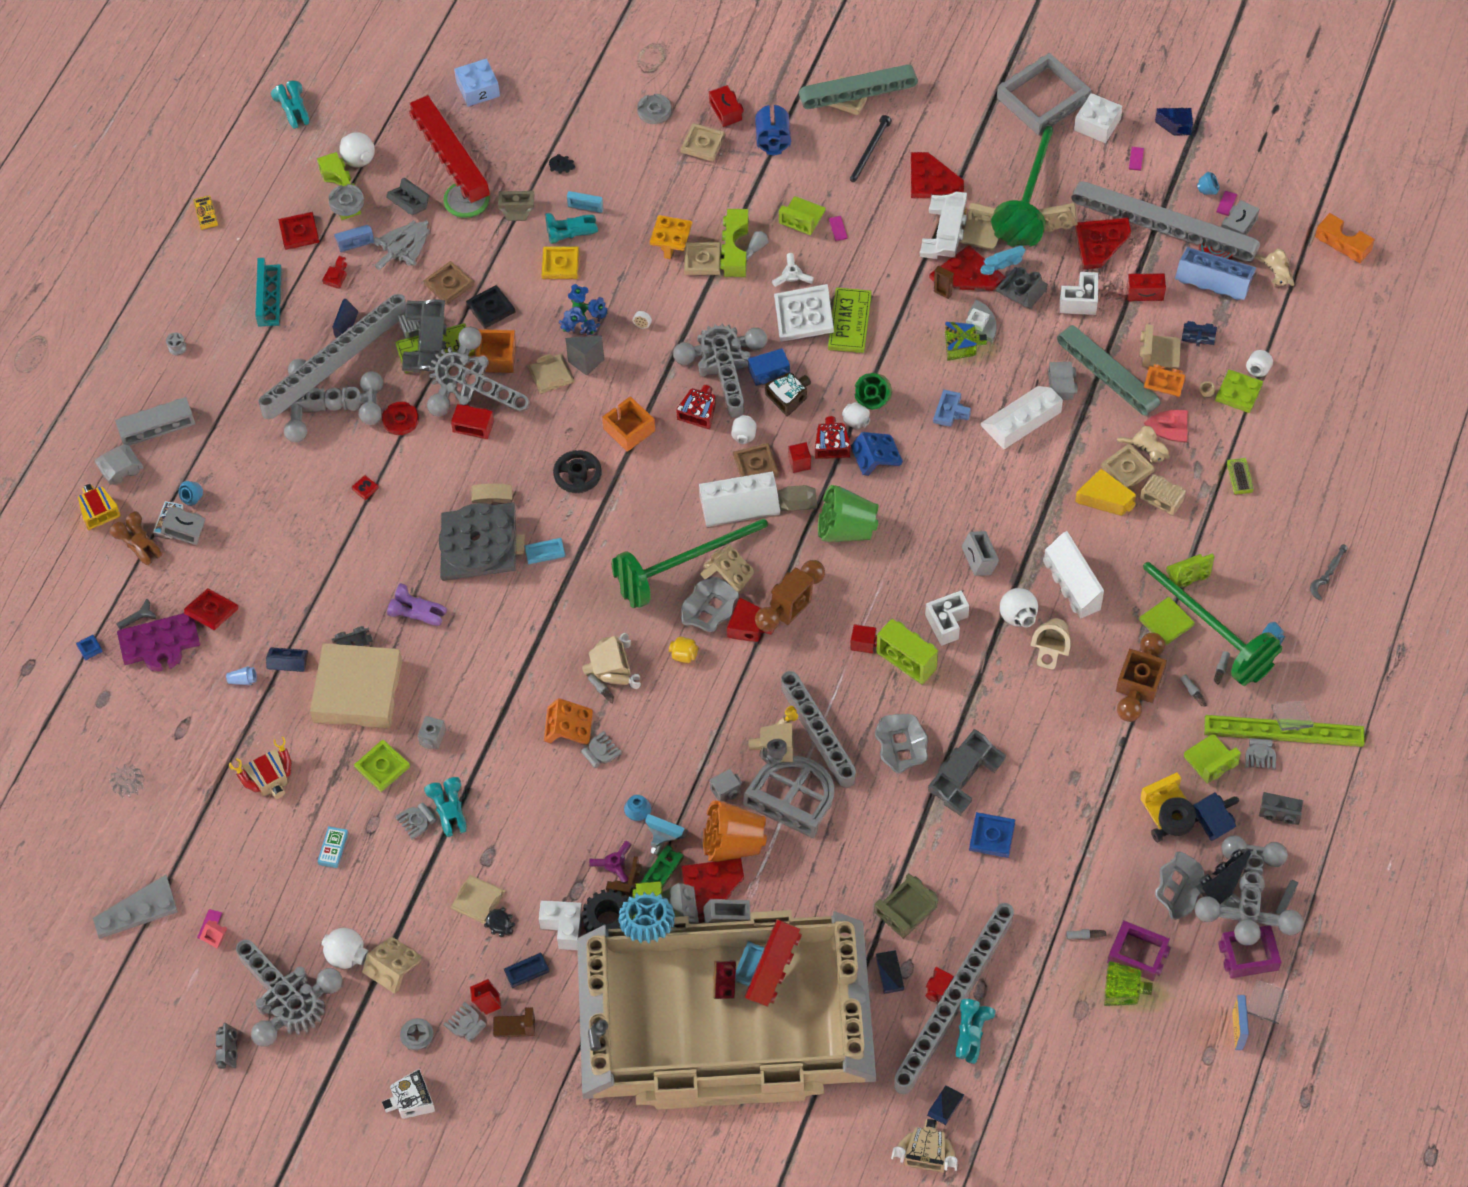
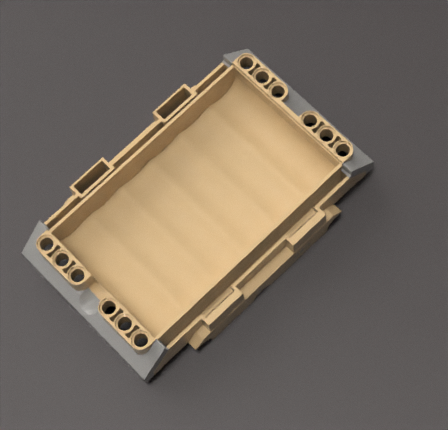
M792 910L750 912L751 920L689 924L688 916L675 917L670 934L666 933L665 939L659 937L658 942L651 940L649 944L647 941H643L640 944L638 939L632 941L631 936L626 937L621 929H606V925L577 938L583 1099L636 1095V1105H653L657 1110L805 1101L807 1096L824 1094L823 1084L876 1082L863 921L833 911L832 916L792 918ZM777 919L800 928L799 933L802 934L798 946L794 945L791 950L794 956L790 965L786 964L783 972L786 975L782 984L778 983L775 991L778 994L774 1004L769 1003L767 1007L746 999L745 994L748 986L739 982H735L734 999L713 998L715 961L735 960L737 969L747 942L750 941L765 948ZM841 933H849L850 935L843 936ZM596 947L601 948V949L598 950V951H593V950H592L593 948H596ZM850 951L852 954L844 955L842 952ZM597 965L602 967L600 970L592 969L594 966ZM851 970L853 971V973L847 975L844 973V971ZM595 985L603 986L601 989L598 990L593 989ZM847 1010H855L857 1012L850 1014ZM602 1019L606 1020L608 1029L599 1039L600 1043L605 1046L600 1050L591 1051L588 1030L595 1022ZM851 1028H855L858 1030V1032L853 1034L850 1033L848 1030ZM852 1048H857L860 1050V1052L852 1053L849 1050ZM599 1063L605 1064V1067L601 1069L595 1066ZM800 1080V1082H783V1083H767V1084H764V1082H777V1081ZM693 1086H694V1088L659 1090L660 1088H677V1087H693Z

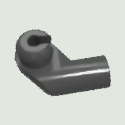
M602 1019L595 1022L588 1030L591 1051L601 1049L599 1039L608 1029L606 1020Z

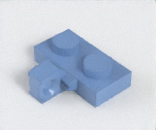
M943 390L933 423L951 427L954 419L969 420L971 408L960 404L961 393Z

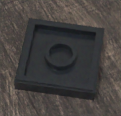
M497 285L466 301V305L484 329L516 313L513 305Z

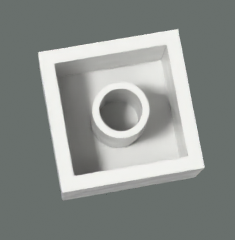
M1091 93L1076 116L1074 131L1106 143L1121 120L1123 106Z

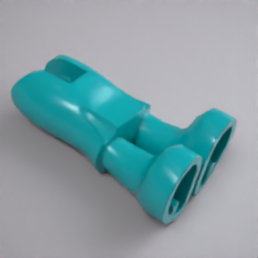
M288 81L286 83V88L292 99L288 98L283 84L277 85L271 91V97L274 101L281 102V107L285 111L293 129L298 128L297 120L299 119L303 121L304 125H308L310 123L309 115L303 105V99L300 97L303 91L302 84L298 81Z
M552 213L545 214L550 244L557 243L563 239H571L575 236L591 235L598 232L595 215H582L575 218H567L566 220H556Z
M451 777L443 783L448 802H445L440 783H431L424 788L426 796L431 798L436 804V811L440 816L442 829L447 837L453 836L452 826L449 823L451 821L457 820L460 833L467 831L466 820L461 810V802L458 799V792L461 788L459 777Z
M962 999L960 1003L961 1025H959L960 1034L956 1046V1057L966 1059L968 1063L975 1064L980 1054L983 1024L985 1021L995 1017L996 1010L991 1007L980 1006V1002L973 999Z

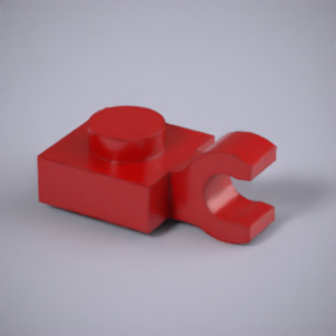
M338 256L335 267L329 266L322 279L323 284L340 289L347 276L346 271H344L347 267L346 257Z

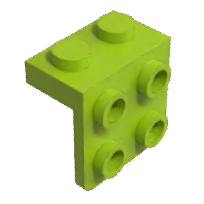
M1214 734L1184 752V758L1207 784L1221 777L1229 769L1235 768L1239 764L1241 755L1237 747L1229 751Z

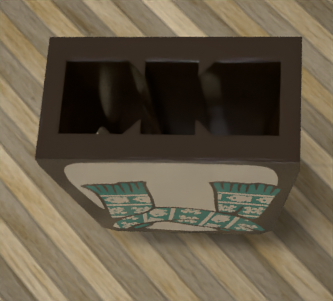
M789 372L765 384V395L788 417L807 399L806 387L811 384V381L807 375L798 379L793 373Z

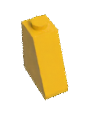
M1100 469L1077 491L1075 502L1123 516L1127 511L1130 512L1134 508L1136 494L1103 469Z

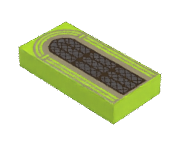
M1246 458L1227 460L1234 495L1253 493L1254 488Z

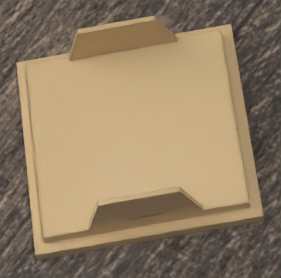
M548 354L539 357L536 363L527 365L540 394L574 383L562 354L556 356Z
M470 875L467 881L463 883L450 908L485 924L488 913L497 907L505 890Z

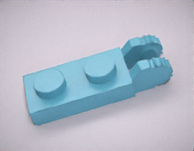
M1018 246L996 253L993 256H989V258L987 257L984 261L985 265L980 269L981 273L991 275L995 270L1019 264L1026 250L1023 246Z

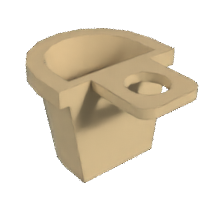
M1057 618L1050 619L1036 629L1030 646L1040 648L1037 658L1038 666L1055 669L1058 655H1069L1071 637L1069 627L1063 620ZM1045 654L1051 655L1053 662L1045 663L1042 660V656Z

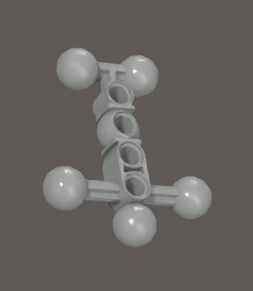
M298 358L290 362L288 374L290 375L303 365L306 360ZM366 372L360 380V386L366 393H360L356 387L343 388L342 390L330 388L327 391L324 388H312L291 405V420L284 427L285 437L290 442H301L307 435V426L302 422V412L326 411V408L333 411L340 410L342 407L344 410L349 409L352 411L359 409V418L363 423L368 425L376 424L382 416V410L376 404L377 393L382 390L383 378L377 372Z
M1239 836L1227 837L1221 846L1222 853L1227 859H1230V855L1238 849L1249 850L1251 853L1243 874L1239 879V887L1242 891L1239 908L1220 906L1215 898L1210 896L1202 897L1195 905L1196 916L1204 922H1213L1218 917L1238 920L1239 923L1234 930L1235 937L1239 943L1245 946L1253 945L1260 939L1261 931L1257 923L1278 926L1279 930L1288 936L1298 934L1302 930L1304 922L1302 916L1297 911L1285 910L1280 915L1260 912L1261 892L1265 887L1262 876L1263 864L1265 862L1271 867L1283 865L1288 858L1286 847L1279 842H1270L1265 847L1248 845Z

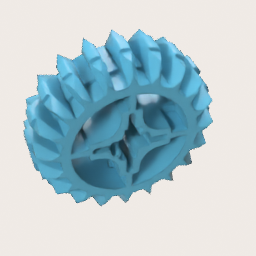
M644 891L642 896L636 893L635 898L629 897L628 902H623V908H620L619 923L626 937L631 936L632 941L638 939L640 944L643 941H647L649 944L651 940L658 942L659 937L665 939L666 933L670 934L671 928L674 925L675 913L673 912L672 904H669L667 898L663 899L661 894L655 896L653 892L647 895Z

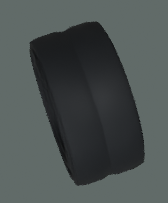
M1180 797L1170 798L1160 807L1159 824L1170 835H1185L1194 827L1196 811L1188 800ZM1174 813H1179L1183 816V818L1181 820H1175L1172 818L1171 815Z

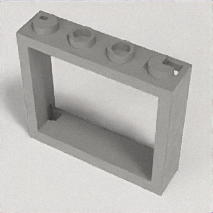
M1050 53L1040 57L1035 63L1028 65L1021 72L1014 74L1006 82H1002L997 89V99L1038 136L1044 132L1046 126L1052 127L1082 107L1091 94V89ZM1049 68L1076 93L1038 117L1011 92Z

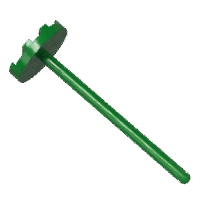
M1051 126L1045 127L1021 201L1011 200L1001 203L994 210L991 219L994 235L998 239L1001 238L1008 242L1007 245L1011 247L1016 245H1029V247H1032L1041 240L1045 230V218L1035 206L1030 204V200L1053 133Z
M766 519L758 520L644 570L633 554L628 551L622 552L612 559L613 577L618 578L620 593L624 600L628 598L632 608H641L648 605L651 599L647 578L766 528L768 521Z
M1150 562L1144 563L1143 569L1240 651L1231 669L1232 678L1239 684L1246 686L1252 681L1257 683L1271 671L1275 665L1273 663L1275 657L1282 652V646L1277 637L1272 633L1266 632L1258 635L1248 644L1244 643Z

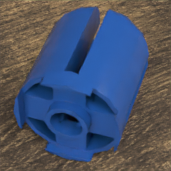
M770 105L762 107L755 116L757 147L765 151L767 155L782 154V151L788 146L790 147L792 142L789 114L781 106L774 105V125H771Z

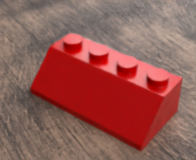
M779 919L776 920L746 991V999L767 1007L769 1003L774 1004L778 994L775 991L778 983L782 984L786 975L783 972L786 964L790 965L794 956L791 950L794 945L798 946L802 934L799 933L800 928Z

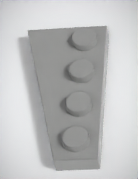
M167 875L162 876L95 916L93 921L99 939L177 913V907Z

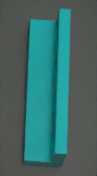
M265 257L257 258L255 317L258 327L280 326L281 264L266 265ZM267 271H277V274L271 278L267 275ZM274 284L276 289L272 292L268 291L267 287ZM272 298L276 303L270 307L266 302ZM273 313L275 320H266V316Z

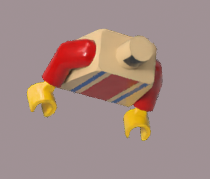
M281 736L283 739L282 745H277L274 738V745L279 748V751L274 749L243 766L241 760L235 758L238 762L237 768H234L231 762L229 763V768L236 770V775L245 788L255 793L260 792L263 796L272 793L275 799L285 795L283 787L288 784L287 777L291 774L292 761L287 748L284 747L286 741L283 736Z

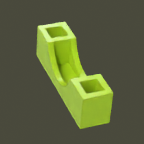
M337 152L317 158L324 182H333L339 186L342 185V187L351 184L349 171L344 170L346 168L344 160L339 158ZM361 210L358 211L357 213H355V214H353V215H349V216H341V215H339L340 218H341V221H342V220H345V219H348V218H351V217H354V216H357V215H360V214H361Z
M727 209V216H723V227H726V230L722 231V241H725V244H722L721 254L724 255V259H721V269L724 270V277H746V252L737 248L734 243L738 238L748 234V209Z

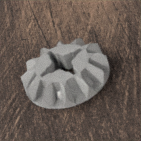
M420 1018L407 1021L400 1031L402 1044L409 1050L413 1049L416 1051L422 1048L426 1049L427 1045L432 1043L434 1035L430 1023ZM416 1028H418L420 1034H423L419 1036L418 1041L412 1036L415 1034Z

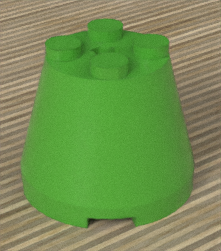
M830 485L823 497L825 503L822 507V514L819 513L818 537L822 538V541L825 542L870 540L872 531H876L878 527L876 514L879 505L840 486Z

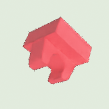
M209 920L205 924L200 939L218 948L222 943L227 927H221L216 921Z

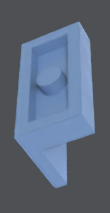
M369 225L334 234L340 252L374 243L373 232Z

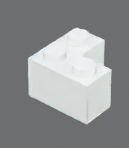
M1080 272L1078 286H1061L1060 313L1096 315L1098 273Z
M962 591L926 603L925 616L941 646L958 640L960 627L957 621L968 618L969 604Z
M559 901L540 902V929L558 930L557 942L559 949L578 950L577 938L581 936L582 904Z

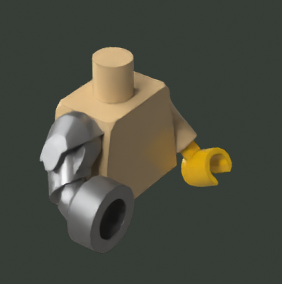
M792 705L786 708V717L784 716L778 723L760 729V738L749 739V750H761V759L769 765L777 762H793V729L790 721H796L798 714L796 708Z

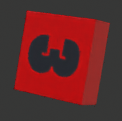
M366 475L352 486V490L364 500H367L379 489L378 485Z

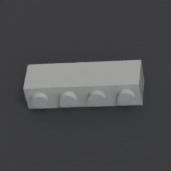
M186 397L115 420L123 445L128 444L129 446L195 425Z

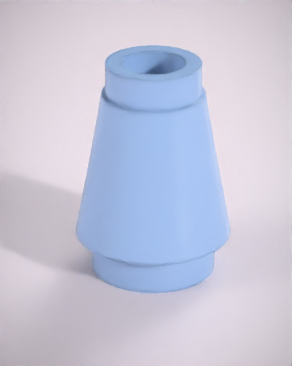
M247 666L227 673L226 679L228 684L252 685V683L257 681V674L254 667L250 668Z

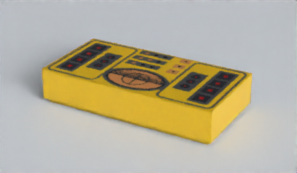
M211 196L193 199L201 230L218 226Z

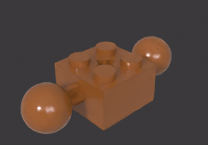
M809 560L803 564L801 570L795 567L791 572H787L783 581L780 584H776L771 591V607H763L756 613L755 623L757 627L762 631L769 632L776 629L780 621L789 625L811 603L813 584L821 582L825 576L823 564L817 560Z
M1151 632L1142 637L1140 641L1142 652L1129 648L1116 687V692L1128 695V697L1121 699L1117 705L1118 716L1124 721L1132 722L1141 716L1142 705L1139 699L1154 703L1167 660L1157 657L1165 649V641L1158 633Z

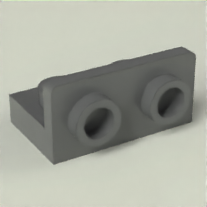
M1263 792L1259 817H1264L1270 821H1283L1289 825H1299L1302 816L1303 800Z

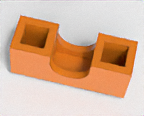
M1329 213L1318 225L1315 237L1333 247L1336 251L1345 254L1350 259L1361 263L1372 251L1375 239L1362 231H1359L1354 236L1344 235L1342 230L1345 221Z

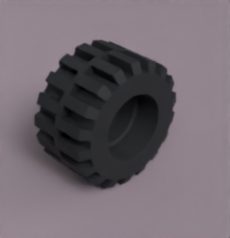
M604 889L601 890L600 894L595 892L593 898L589 897L587 904L583 906L582 912L586 934L603 925H606V929H621L619 918L610 924L601 923L597 918L607 911L619 914L620 908H623V902H628V897L626 895L622 897V892L620 891L614 893L613 889H609V892H605Z

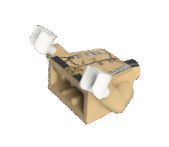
M623 633L620 638L617 636L602 638L590 650L589 657L591 663L582 666L584 674L586 676L594 674L599 680L606 683L621 685L630 683L632 688L638 689L641 683L634 682V680H640V675L633 674L631 677L628 676L631 673L624 648L631 646V640H628L629 635Z
M926 1119L924 1128L916 1127L913 1133H908L899 1142L898 1146L893 1148L891 1159L899 1157L901 1163L904 1161V1166L943 1173L944 1170L947 1171V1167H954L955 1171H957L958 1160L955 1157L953 1147L950 1141L945 1139V1133L937 1131L938 1122L936 1120Z

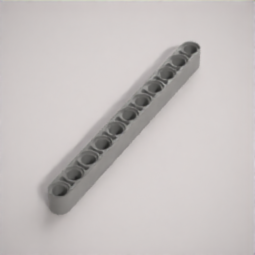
M1079 182L1071 196L1072 201L1078 205L1116 218H1129L1131 223L1197 245H1202L1205 240V246H1212L1214 251H1226L1232 253V257L1244 261H1253L1260 247V242L1255 238L1088 182Z
M394 294L262 395L258 400L262 416L265 419H273L395 325L399 321L398 316L406 312L405 296Z
M1001 903L996 907L896 1072L894 1088L899 1094L904 1095L912 1091L960 1011L961 1000L968 998L1010 928L1014 916V909L1010 904ZM1005 913L1009 917L1003 918L1000 914ZM995 929L999 931V933L993 934L990 932V930ZM987 946L989 949L982 950L980 947ZM976 962L979 964V966L974 967L971 966L970 963ZM965 978L970 982L962 983L960 980ZM957 995L959 999L953 1000L950 996ZM941 1012H948L950 1015L947 1016V1017H944V1016H941L940 1013H941ZM936 1028L940 1032L934 1034L930 1032V1029ZM922 1045H926L929 1047V1049L921 1050L919 1047ZM911 1062H916L919 1064V1066L913 1068L909 1064ZM906 1079L909 1083L903 1085L899 1083V1080Z

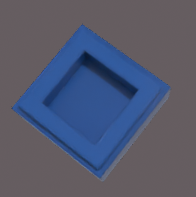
M94 635L76 643L85 661L103 652Z

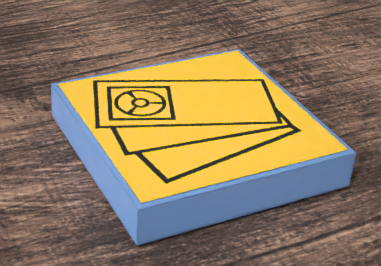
M1237 995L1232 1010L1235 1050H1243L1249 1035L1246 996Z

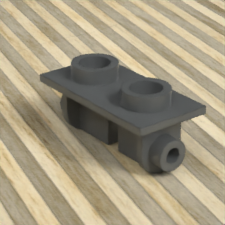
M364 626L353 629V632L346 634V632L335 634L332 643L351 645V642H355L356 646L370 645L369 643L373 642L371 634H366L369 632V627L364 628Z
M223 1023V1027H219L218 1031H216V1047H223V1049L216 1050V1065H218L219 1069L226 1068V1065L236 1068V1060L238 1058L237 1029L227 1023Z

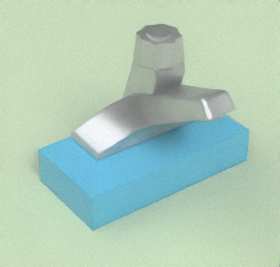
M650 814L647 815L645 820L649 827L648 829L653 834L651 853L659 855L664 843L685 838L688 832L687 829Z

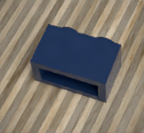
M1216 792L1193 805L1196 811V818L1210 841L1237 827L1235 818L1226 810L1224 800Z

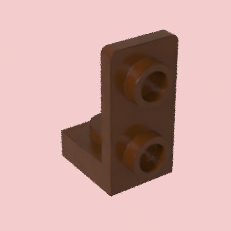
M634 856L628 884L618 880L613 882L607 881L606 892H609V889H613L614 893L622 892V897L625 895L628 899L632 897L633 889H636V884H638V882H635L636 877L640 876L642 864H639L638 856Z
M525 1007V1015L495 1016L493 1018V1036H535V1014L533 1007Z

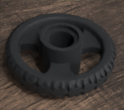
M572 450L564 453L557 459L554 464L553 475L555 482L561 489L572 493H583L591 490L598 484L601 479L602 468L599 460L592 453L583 450ZM595 469L593 478L585 483L587 480V470ZM560 473H568L569 480L573 485L565 482L561 478Z

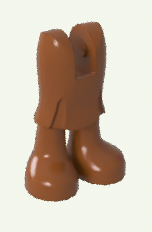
M134 511L125 519L126 526L135 534L133 537L122 522L115 523L110 528L109 533L115 539L125 542L139 560L148 566L152 562L146 551L150 550L157 559L162 556V552L158 545L149 537L148 533L142 529V517L139 512Z

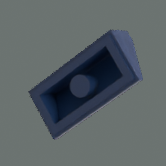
M345 298L342 300L332 326L335 338H338L349 327H352L358 315V310Z
M271 647L266 656V668L269 670L304 672L308 650Z

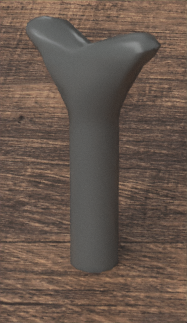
M146 599L139 611L116 623L119 630L143 617L156 619L155 613L150 611V601Z

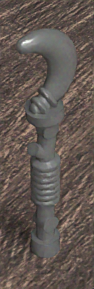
M1345 544L1340 546V551L1330 562L1325 575L1311 583L1310 591L1316 599L1322 600L1318 593V587L1329 583L1330 579L1328 577L1334 574L1333 571L1338 566L1340 558L1348 550Z

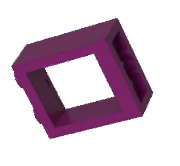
M1123 920L1109 953L1107 963L1154 981L1156 975L1160 976L1164 964H1161L1163 957L1167 959L1171 950V947L1168 946L1170 938ZM1128 934L1161 947L1153 967L1120 954Z
M1271 925L1260 927V937L1267 960L1237 965L1231 942L1237 941L1235 933L1230 931L1222 934L1218 945L1220 953H1224V968L1226 972H1229L1230 979L1279 971L1282 962Z

